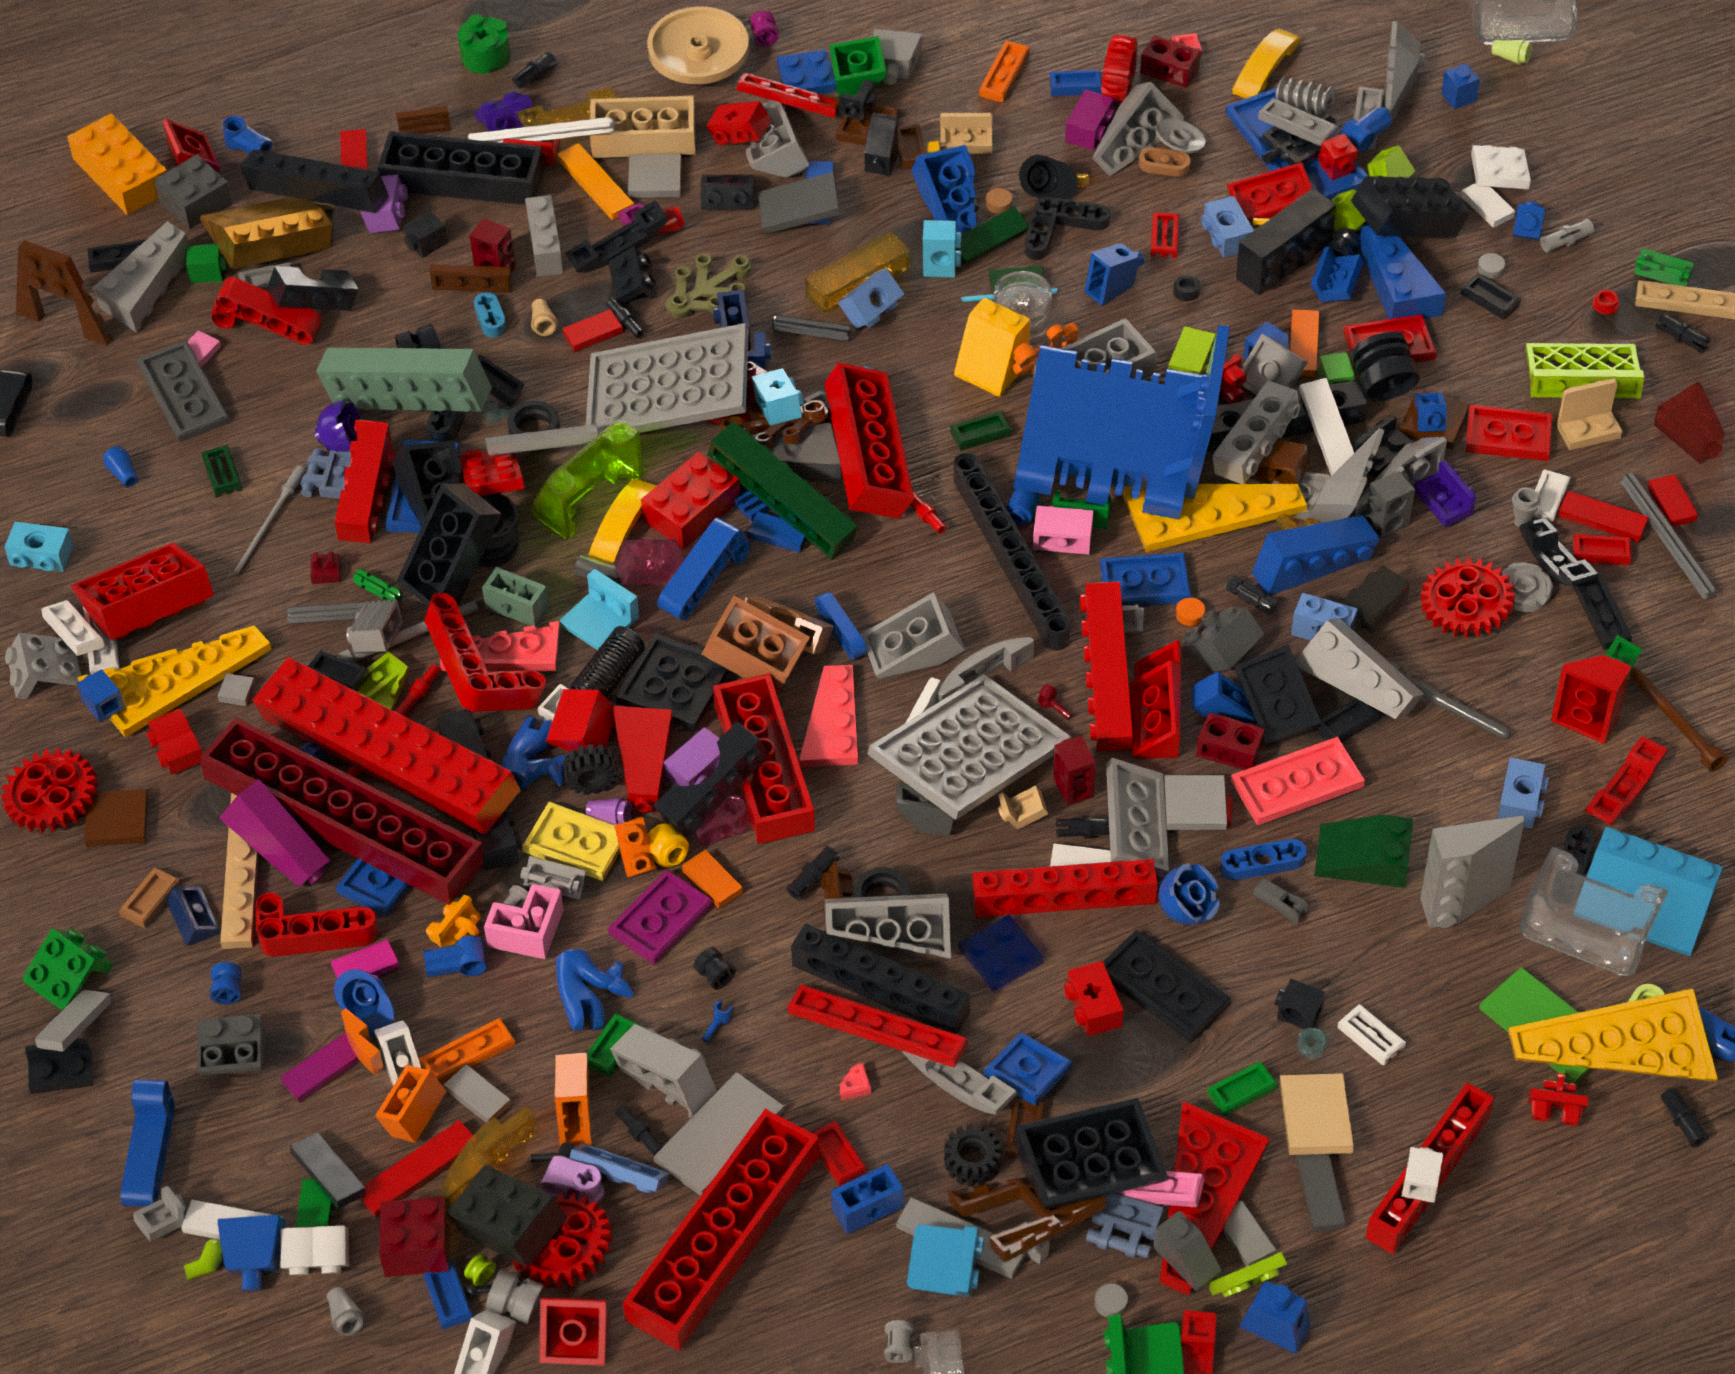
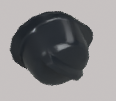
M1037 154L1028 157L1021 165L1019 171V181L1023 190L1039 199L1042 197H1055L1069 200L1077 190L1078 181L1073 169L1063 162L1044 155Z

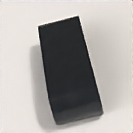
M6 369L0 372V436L2 437L11 436L31 393L33 380L30 373Z

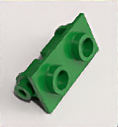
M1642 248L1640 256L1638 255L1634 274L1672 285L1687 287L1694 263Z

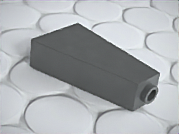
M831 423L806 427L800 432V441L795 444L784 442L783 430L772 438L773 446L769 448L772 454L781 462L787 463L800 478L807 481L841 482V464ZM752 434L751 436L756 440L757 434Z

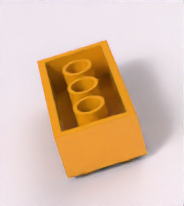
M112 113L67 136L73 159L127 216L158 199L154 179L165 174L167 169Z

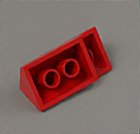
M1176 640L1134 663L1135 679L1129 682L1128 685L1133 733L1132 757L1136 759L1178 758L1181 707V642Z

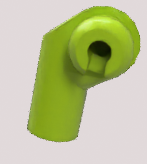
M210 1239L206 1242L199 1260L184 1264L188 1280L215 1272L218 1269L223 1258L221 1242L218 1239Z

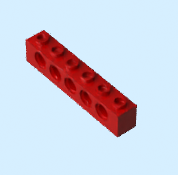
M1154 859L972 872L975 918L1156 904L1157 878Z
M1466 1082L1420 1147L1443 1153L1436 1193L1491 1116L1495 1097ZM1407 1166L1371 1215L1367 1226L1365 1239L1391 1254L1396 1252L1430 1203L1402 1196Z

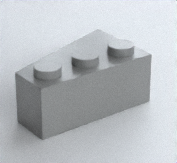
M634 1024L611 1048V1052L621 1071L647 1089L651 1090L653 1087H656L667 1095L665 1101L673 1106L678 1102L684 1106L689 1112V1118H692L717 1092L706 1067V1059L700 1051L694 1048H686L673 1038L667 1039L662 1037L651 1028L645 1029Z

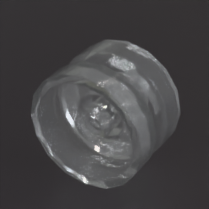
M1017 271L1004 275L996 282L993 289V302L1029 318L1030 339L1042 335L1049 328L1052 315V290L1047 280L1036 273Z

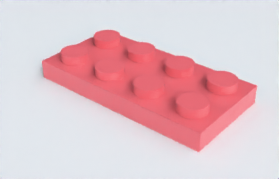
M1338 737L1240 771L1231 776V783L1257 826L1363 788L1365 782Z

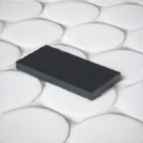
M1135 930L1103 961L1114 987L1190 1043L1231 1004V998L1138 930Z

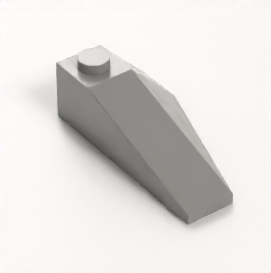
M1444 437L1422 438L1415 443L1407 444L1373 482L1400 471L1414 488L1415 482L1438 472L1439 463L1444 461L1447 440ZM1370 486L1360 496L1351 517L1366 516Z

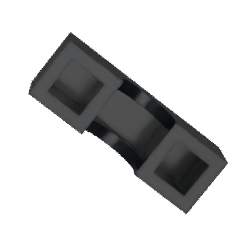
M274 266L267 287L278 307L351 311L358 292V287L346 270L323 269L320 279L317 281L306 277L297 267Z

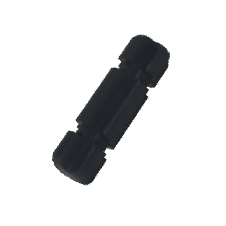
M1232 576L1227 581V591L1234 595L1238 593L1239 598L1256 608L1260 606V610L1264 613L1271 615L1277 609L1278 601L1269 595L1265 597L1266 593L1247 582L1243 584L1244 580L1239 577Z

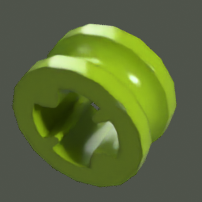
M478 1254L469 1262L464 1275L469 1280L473 1279V1283L476 1286H482L493 1276L496 1270V1263L491 1260L488 1261L485 1254Z

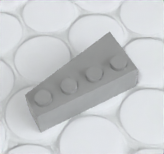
M168 221L93 287L100 309L135 332H138L142 327L141 322L146 315L149 316L154 310L153 305L158 297L166 293L170 280L176 278L186 264L187 246H190L186 233Z
M1340 618L1327 620L1295 660L1297 666L1302 670L1394 719L1407 716L1424 695L1421 690Z
M946 893L824 899L825 929L827 934L951 959L949 897Z

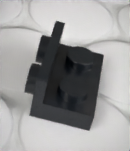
M754 174L702 175L700 188L701 208L703 210L753 209Z
M1394 415L1377 422L1374 428L1365 434H1360L1353 443V451L1355 453L1379 428L1384 430L1378 450L1371 461L1373 462L1372 467L1368 472L1375 479L1407 444L1414 443L1396 428L1397 418Z
M76 1038L64 1052L37 1048L36 1044L25 1046V1054L28 1059V1088L31 1094L93 1086V1054L87 1038Z

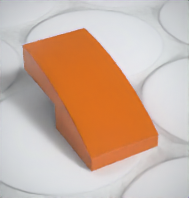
M345 1008L341 1011L349 1044L362 1064L375 1075L383 1068L380 1050L370 1043L367 1025Z

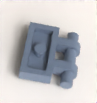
M316 448L313 450L312 455L308 457L306 463L308 470L301 480V495L311 497L313 490L319 488L320 497L339 499L341 490H345L344 473L346 466H350L351 453L349 451L336 452L330 450L329 456H323V450ZM325 469L323 475H318L319 471Z
M1116 1193L1105 1195L1107 1208L1094 1214L1092 1218V1223L1103 1226L1100 1232L1089 1228L1086 1241L1095 1243L1097 1248L1107 1250L1109 1247L1125 1252V1256L1131 1258L1140 1256L1148 1259L1151 1246L1141 1244L1140 1240L1143 1237L1154 1241L1155 1229L1160 1224L1164 1207ZM1116 1229L1131 1234L1129 1240L1112 1235L1113 1230Z

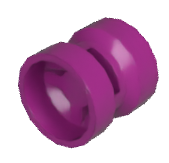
M764 10L756 12L751 17L750 25L755 42L760 46L774 44L779 38L774 15Z

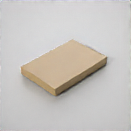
M1343 1074L1280 1075L1279 1083L1289 1155L1353 1153V1139Z

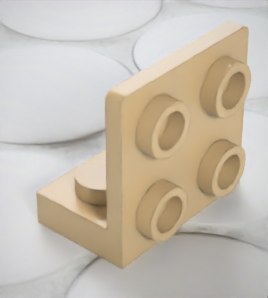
M1615 378L1600 380L1582 386H1574L1563 391L1557 428L1569 450L1621 438L1622 430L1612 413L1617 387Z

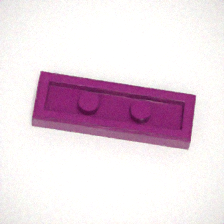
M345 1032L280 1077L281 1083L300 1103L360 1062V1060L351 1048Z

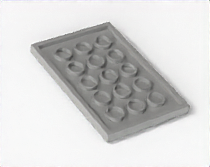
M746 323L591 353L586 425L594 424L598 431L599 440L746 413L749 335Z
M983 674L871 744L867 755L957 820L1054 756V745L1065 739H1071V736Z

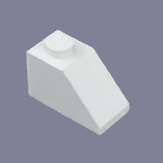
M403 1020L373 1030L393 1086L406 1065L421 1068L409 1028Z
M489 1309L472 1317L454 1374H494L508 1350L516 1321Z

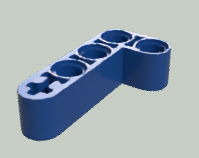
M721 518L714 519L661 592L657 602L658 607L681 621L686 620L729 560L735 564H740L747 557L750 543L744 532Z
M135 1079L133 1081L131 1098L135 1119L121 1187V1203L123 1206L146 1207L158 1201L174 1118V1098L168 1080Z

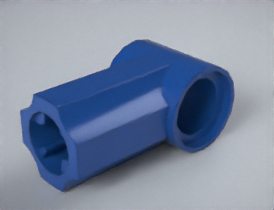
M1384 107L1375 108L1358 121L1356 119L1349 120L1343 126L1340 135L1345 134L1359 152H1364L1372 145L1376 136L1392 126L1393 119L1390 117L1389 111Z
M229 116L223 121L224 141L229 149H241L248 154L253 149L270 152L272 141L247 127L242 117Z
M478 936L462 937L456 942V945L423 950L427 977L460 972L464 976H476L486 970L483 941Z

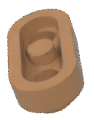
M1148 147L1139 153L1138 164L1140 169L1147 173L1180 177L1190 171L1191 159L1185 152Z

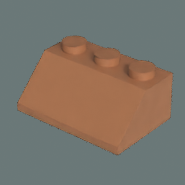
M733 596L710 635L701 655L743 678L770 673L778 696L810 637L740 598Z

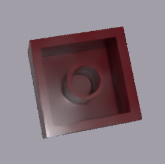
M445 1196L380 1202L379 1257L385 1277L449 1272L450 1219L446 1214L448 1209Z

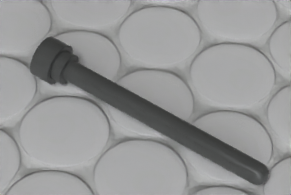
M1393 661L1390 662L1391 665L1424 693V698L1502 739L1510 737L1511 732L1508 728L1407 676L1403 666Z

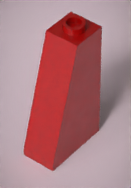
M614 706L615 730L628 801L631 802L633 811L642 813L658 812L654 804L663 794L665 782L663 762L669 758L674 728L672 710Z

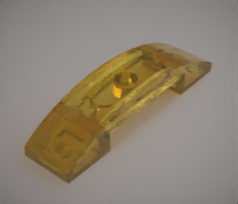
M610 86L588 92L587 101L544 112L541 106L517 111V117L524 127L589 120L591 99L618 97Z

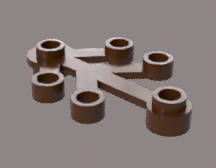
M809 401L804 406H800L801 418L770 426L767 419H764L765 416L760 407L756 404L748 409L749 417L752 421L743 423L741 417L730 416L721 421V427L723 431L734 421L738 426L748 431L768 428L755 437L756 441L768 448L773 446L772 438L783 430L784 442L795 444L801 439V431L810 424L817 425L822 423L828 417V409L821 401ZM790 423H795L792 427L784 429Z

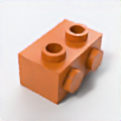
M406 1065L375 1117L392 1137L416 1143L447 1091L430 1070Z

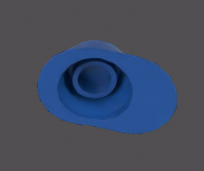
M351 969L338 977L334 986L337 1003L342 1010L346 1008L367 1025L370 1038H376L373 1030L393 1024L395 1018L394 1007L386 994L383 982L376 975L360 969Z

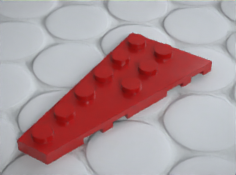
M1183 1101L1174 1172L1202 1174L1204 1184L1198 1207L1169 1205L1168 1219L1180 1210L1202 1232L1213 1252L1235 1206L1240 1201L1269 1146L1270 1138ZM1162 1258L1160 1283L1189 1296L1193 1287Z

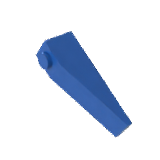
M966 145L918 155L911 171L918 190L936 221H956V232H961V234L976 227L974 204L975 168Z

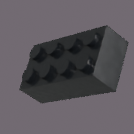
M1365 176L1351 199L1352 204L1377 236L1456 237L1471 213L1464 205V201L1452 190L1449 182L1443 178Z
M1312 188L1240 240L1236 279L1260 295L1267 289H1272L1286 275H1291L1302 263L1310 261L1317 252L1328 247L1333 240L1336 204Z
M464 483L441 484L397 581L428 607L432 596L436 593L449 594L456 600L459 606L502 514Z

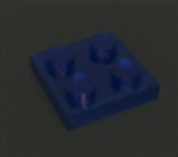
M1010 914L959 942V950L993 992L1044 964V956Z

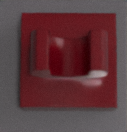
M329 551V554L318 555L317 552H314L311 555L310 577L312 584L340 582L339 553L334 554L332 551Z

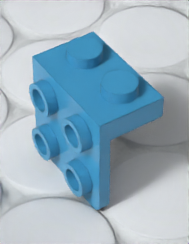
M923 1224L917 1225L914 1231L907 1277L908 1287L913 1290L971 1298L972 1289H977L979 1281V1270L975 1269L976 1257H982L984 1237H980L978 1228L965 1226L964 1230Z

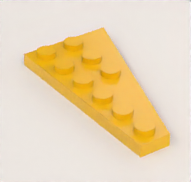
M1198 484L1194 499L1184 497L1180 519L1142 513L1146 491L1144 489H1140L1138 499L1132 498V487L1124 486L1122 493L1146 553L1307 511V503L1298 484Z

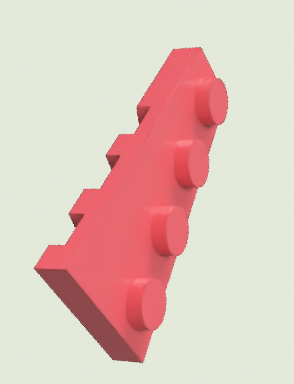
M559 621L549 622V626L536 629L535 625L523 627L524 631L507 634L505 630L495 632V635L488 638H481L480 635L472 636L487 671H556L560 634ZM440 658L441 671H446Z
M853 665L823 667L799 759L800 767L858 765Z

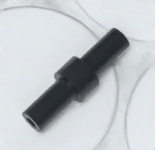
M615 298L607 301V306L616 315L622 327L627 328L635 338H641L644 335V330L636 323L635 316L628 309H624Z
M624 1105L616 1110V1116L629 1128L628 1133L637 1142H642L654 1156L663 1148L660 1142L650 1133L651 1128L642 1119L638 1120Z

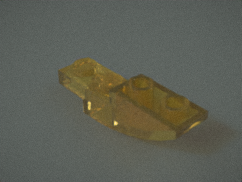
M527 1106L503 1124L493 1117L463 1147L447 1174L440 1194L445 1196L448 1210L485 1164L495 1168V1162L505 1159L510 1150L519 1143L528 1141L537 1130L535 1115Z

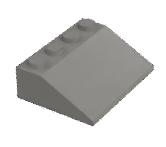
M1523 815L1432 829L1420 897L1429 928H1447L1454 924H1459L1510 890L1525 821Z

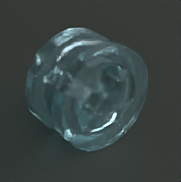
M1305 1028L1298 1036V1052L1303 1057L1309 1059L1320 1057L1325 1050V1034L1317 1028ZM1310 1039L1316 1040L1313 1047L1307 1045Z

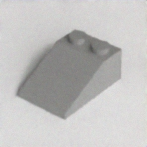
M934 592L861 634L878 679L941 665L965 651L949 608Z

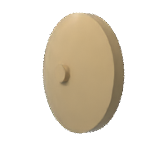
M711 7L684 8L664 16L653 26L647 40L648 56L653 67L671 80L686 84L712 83L732 75L744 64L749 52L748 33L740 20L723 10Z

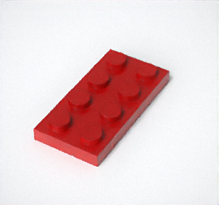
M470 450L465 455L459 456L465 485L479 496L524 489L523 477L516 453L490 456L488 452Z

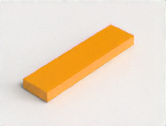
M579 143L557 153V160L612 221L618 218V212L634 205L630 198Z

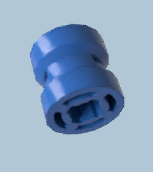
M221 962L212 967L211 981L213 984L210 987V998L212 1001L227 1005L240 1000L241 986L238 984L242 979L240 966L230 962Z

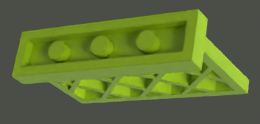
M1526 343L1525 351L1531 382V397L1562 398L1563 391L1571 387L1615 378L1617 387L1614 398H1641L1644 373L1643 370H1640L1635 344ZM1533 353H1544L1547 356L1542 359ZM1570 353L1574 356L1569 359L1562 354ZM1589 354H1599L1601 357L1596 359ZM1617 354H1629L1630 356L1623 359L1617 356ZM1556 360L1560 362L1561 365L1556 367L1550 362ZM1580 360H1583V361H1585L1586 363H1588L1589 365L1586 366V367H1583V366H1581L1580 364H1578L1577 362H1579ZM1610 360L1617 365L1612 368L1605 364V362Z

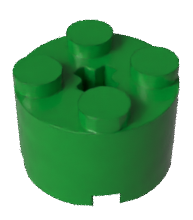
M473 14L459 28L457 38L460 58L467 70L478 74L491 73V69L498 67V70L508 64L511 53L505 21Z

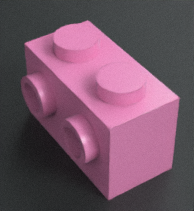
M1037 506L1033 550L1089 555L1093 511Z

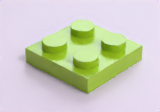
M1282 1252L1214 1280L1208 1284L1212 1296L1222 1292L1225 1298L1250 1288L1249 1280L1252 1281L1253 1285L1280 1275L1277 1268L1287 1263Z

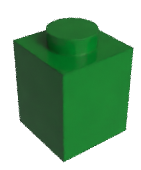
M217 244L187 246L186 266L190 283L222 281V270H227V261L223 254L220 253Z

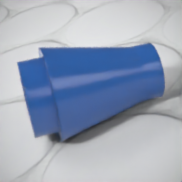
M115 446L105 452L103 455L104 466L122 482L124 487L128 488L135 485L139 478L135 473L128 451L120 446Z

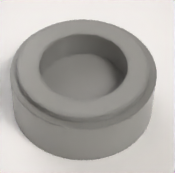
M1487 253L1480 257L1478 262V272L1480 275L1488 279H1496L1503 275L1505 270V260L1503 257L1495 253Z
M1105 1284L1097 1290L1095 1294V1308L1099 1314L1108 1318V1316L1122 1315L1125 1312L1128 1296L1121 1286Z

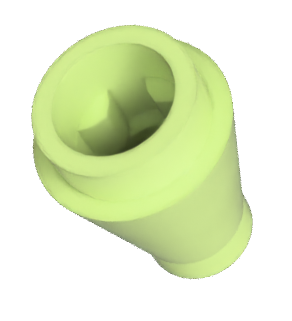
M1525 39L1495 40L1492 46V55L1500 56L1519 65L1528 63L1532 52L1531 43H1527Z

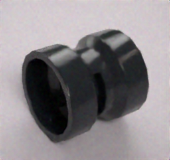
M1340 228L1335 233L1333 241L1330 242L1328 247H1331L1335 257L1353 255V252L1360 245V237L1352 229Z
M716 947L704 950L696 958L693 965L694 969L701 976L707 977V983L714 990H719L728 985L736 974V968L729 961L723 960V954Z

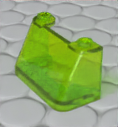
M616 422L608 426L549 476L532 501V510L535 518L568 540L577 532L576 524L573 522V519L576 517V510L571 507L572 504L604 477L615 484L618 482V478L630 477L632 481L633 479H640L644 475L640 432L625 422Z

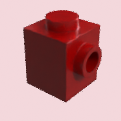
M1345 134L1322 141L1319 164L1333 181L1355 173L1358 150Z

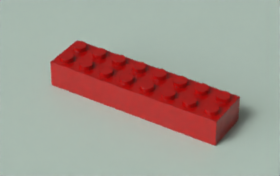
M764 1109L623 1301L625 1321L680 1352L820 1157L819 1137Z

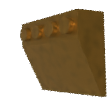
M289 197L200 216L201 222L232 269L330 248L331 221L321 207L303 199Z

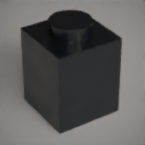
M430 210L404 225L406 234L404 240L407 247L411 251L418 253L422 258L448 243L445 224Z

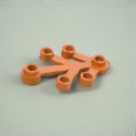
M1074 322L1066 325L1063 329L1060 324H1055L1046 331V335L1051 340L1050 346L1062 348L1079 340L1077 335L1080 330ZM1062 336L1066 338V341H1064L1063 343ZM1023 343L1013 351L1015 355L1014 360L1017 363L1013 365L1012 370L1018 377L1026 374L1029 370L1034 375V361L1038 359L1040 348H1033L1031 345L1028 346L1027 343Z

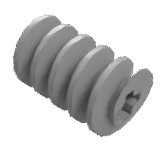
M1284 76L1278 84L1276 99L1322 118L1332 106L1334 87L1329 86L1327 92H1324V84H1320L1317 90H1315V83L1310 82L1308 87L1305 88V80H1300L1298 86H1296V79L1292 77L1288 84H1286Z

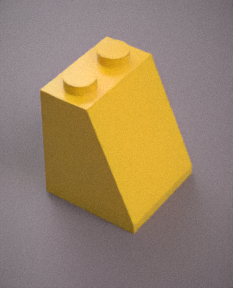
M983 298L968 316L954 376L1001 397L1018 377L1012 370L1013 365L1017 363L1014 360L1015 355L1013 351L1023 343H1027L1029 346L1030 319L989 299Z

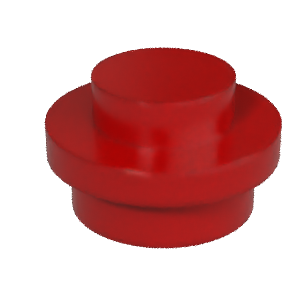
M1602 290L1593 298L1592 306L1600 314L1611 315L1618 311L1620 301L1615 292Z

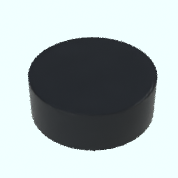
M1193 276L1178 277L1174 281V296L1181 301L1195 300L1200 294V282Z

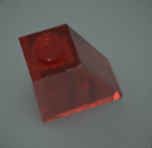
M1698 381L1658 406L1654 426L1699 464L1704 463L1710 458L1714 459L1721 453L1725 432L1702 385Z

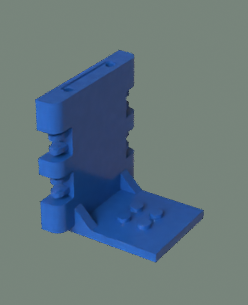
M1218 325L1206 375L1167 368L1164 384L1158 383L1160 373H1153L1150 382L1143 381V370L1138 369L1136 370L1135 379L1130 378L1132 361L1112 358L1109 374L1104 373L1105 363L1099 362L1095 372L1088 370V360L1082 359L1081 368H1074L1077 351L1040 345L1013 488L1051 495L1055 473L1061 474L1060 485H1066L1070 475L1077 477L1076 488L1083 489L1084 479H1090L1086 502L1099 505L1107 504L1112 483L1116 484L1114 495L1121 496L1124 486L1132 487L1131 496L1134 499L1139 498L1140 489L1146 490L1142 513L1180 519L1184 497L1191 499L1195 497L1214 425L1230 327Z

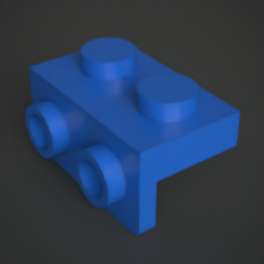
M1331 247L1324 248L1322 256L1318 260L1315 275L1311 279L1312 289L1317 293L1320 302L1342 301L1351 298L1363 265L1360 254L1335 257Z

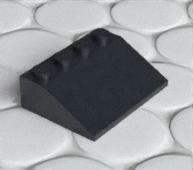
M1138 1098L1020 1124L1016 1127L1014 1146L1023 1171L1044 1209L1168 1181V1175Z

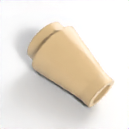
M537 299L531 305V328L540 336H549L555 331L558 321L548 307L547 302L543 299Z

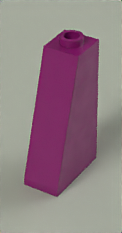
M260 779L237 795L219 817L229 828L299 888L307 881L314 884L325 874L323 868L330 860Z

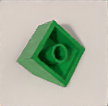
M879 36L829 45L838 98L841 93L856 96L864 79L874 81L875 88L887 76Z

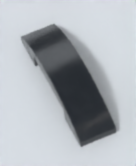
M654 200L635 211L633 214L636 220L593 245L586 240L565 252L577 273L609 265L608 261L633 246L638 249L648 242L669 220L658 202Z
M1545 517L1519 525L1520 532L1533 556L1541 567L1557 582L1566 586H1574L1598 578L1596 570L1585 559L1577 561L1558 541V531Z

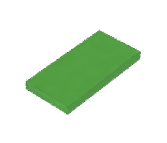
M1522 967L1485 998L1479 1007L1482 1012L1507 1032L1510 1027L1578 1013ZM1548 1064L1557 1072L1565 1073L1564 1078L1574 1084L1579 1082L1593 1069Z

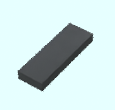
M1329 1154L1295 1155L1313 1233L1345 1229L1346 1222Z

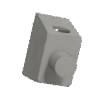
M874 29V36H879L887 73V76L882 81L885 84L892 85L896 83L897 79H909L922 54V34Z

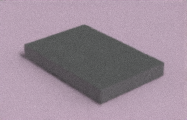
M833 172L758 192L762 228L765 234L841 214L836 178Z

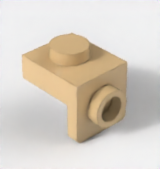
M1037 786L1012 798H1009L1004 792L998 794L1001 804L998 806L1000 816L1005 822L1009 821L1017 830L1048 815L1041 790Z

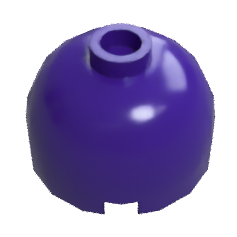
M347 399L329 404L319 414L315 436L317 441L322 443L328 451L347 452L350 449L351 441H357L354 425L356 420L362 419L355 405L352 402L346 403Z

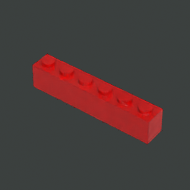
M1120 582L1085 583V594H1080L1079 598L1080 612L1086 611V620L1081 621L1082 637H1088V645L1083 646L1084 663H1090V671L1085 672L1086 689L1092 688V697H1087L1088 715L1094 714V723L1089 724L1090 741H1096V751L1132 750L1133 733Z

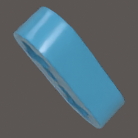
M488 292L478 294L474 299V308L482 332L492 338L501 336L506 331V324L497 297ZM484 305H488L490 309L486 310ZM494 320L495 325H492L490 321Z

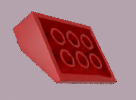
M174 542L71 585L72 591L98 629L110 640L124 638L130 631L137 628H147L153 625L156 620L175 616L180 613V610L189 606L201 605L206 599L214 596L205 565Z

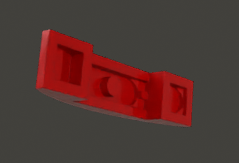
M1641 736L1629 751L1625 763L1605 789L1598 791L1586 807L1585 812L1610 825L1615 824L1629 810L1645 789L1663 761L1668 749Z
M1184 1310L1181 1343L1185 1374H1212L1217 1313Z

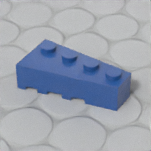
M1370 226L1361 227L1359 251L1388 319L1422 314L1424 319L1442 316L1446 296L1445 291L1399 236H1377Z
M1363 515L1268 533L1252 574L1266 595L1271 596L1371 559L1379 537Z

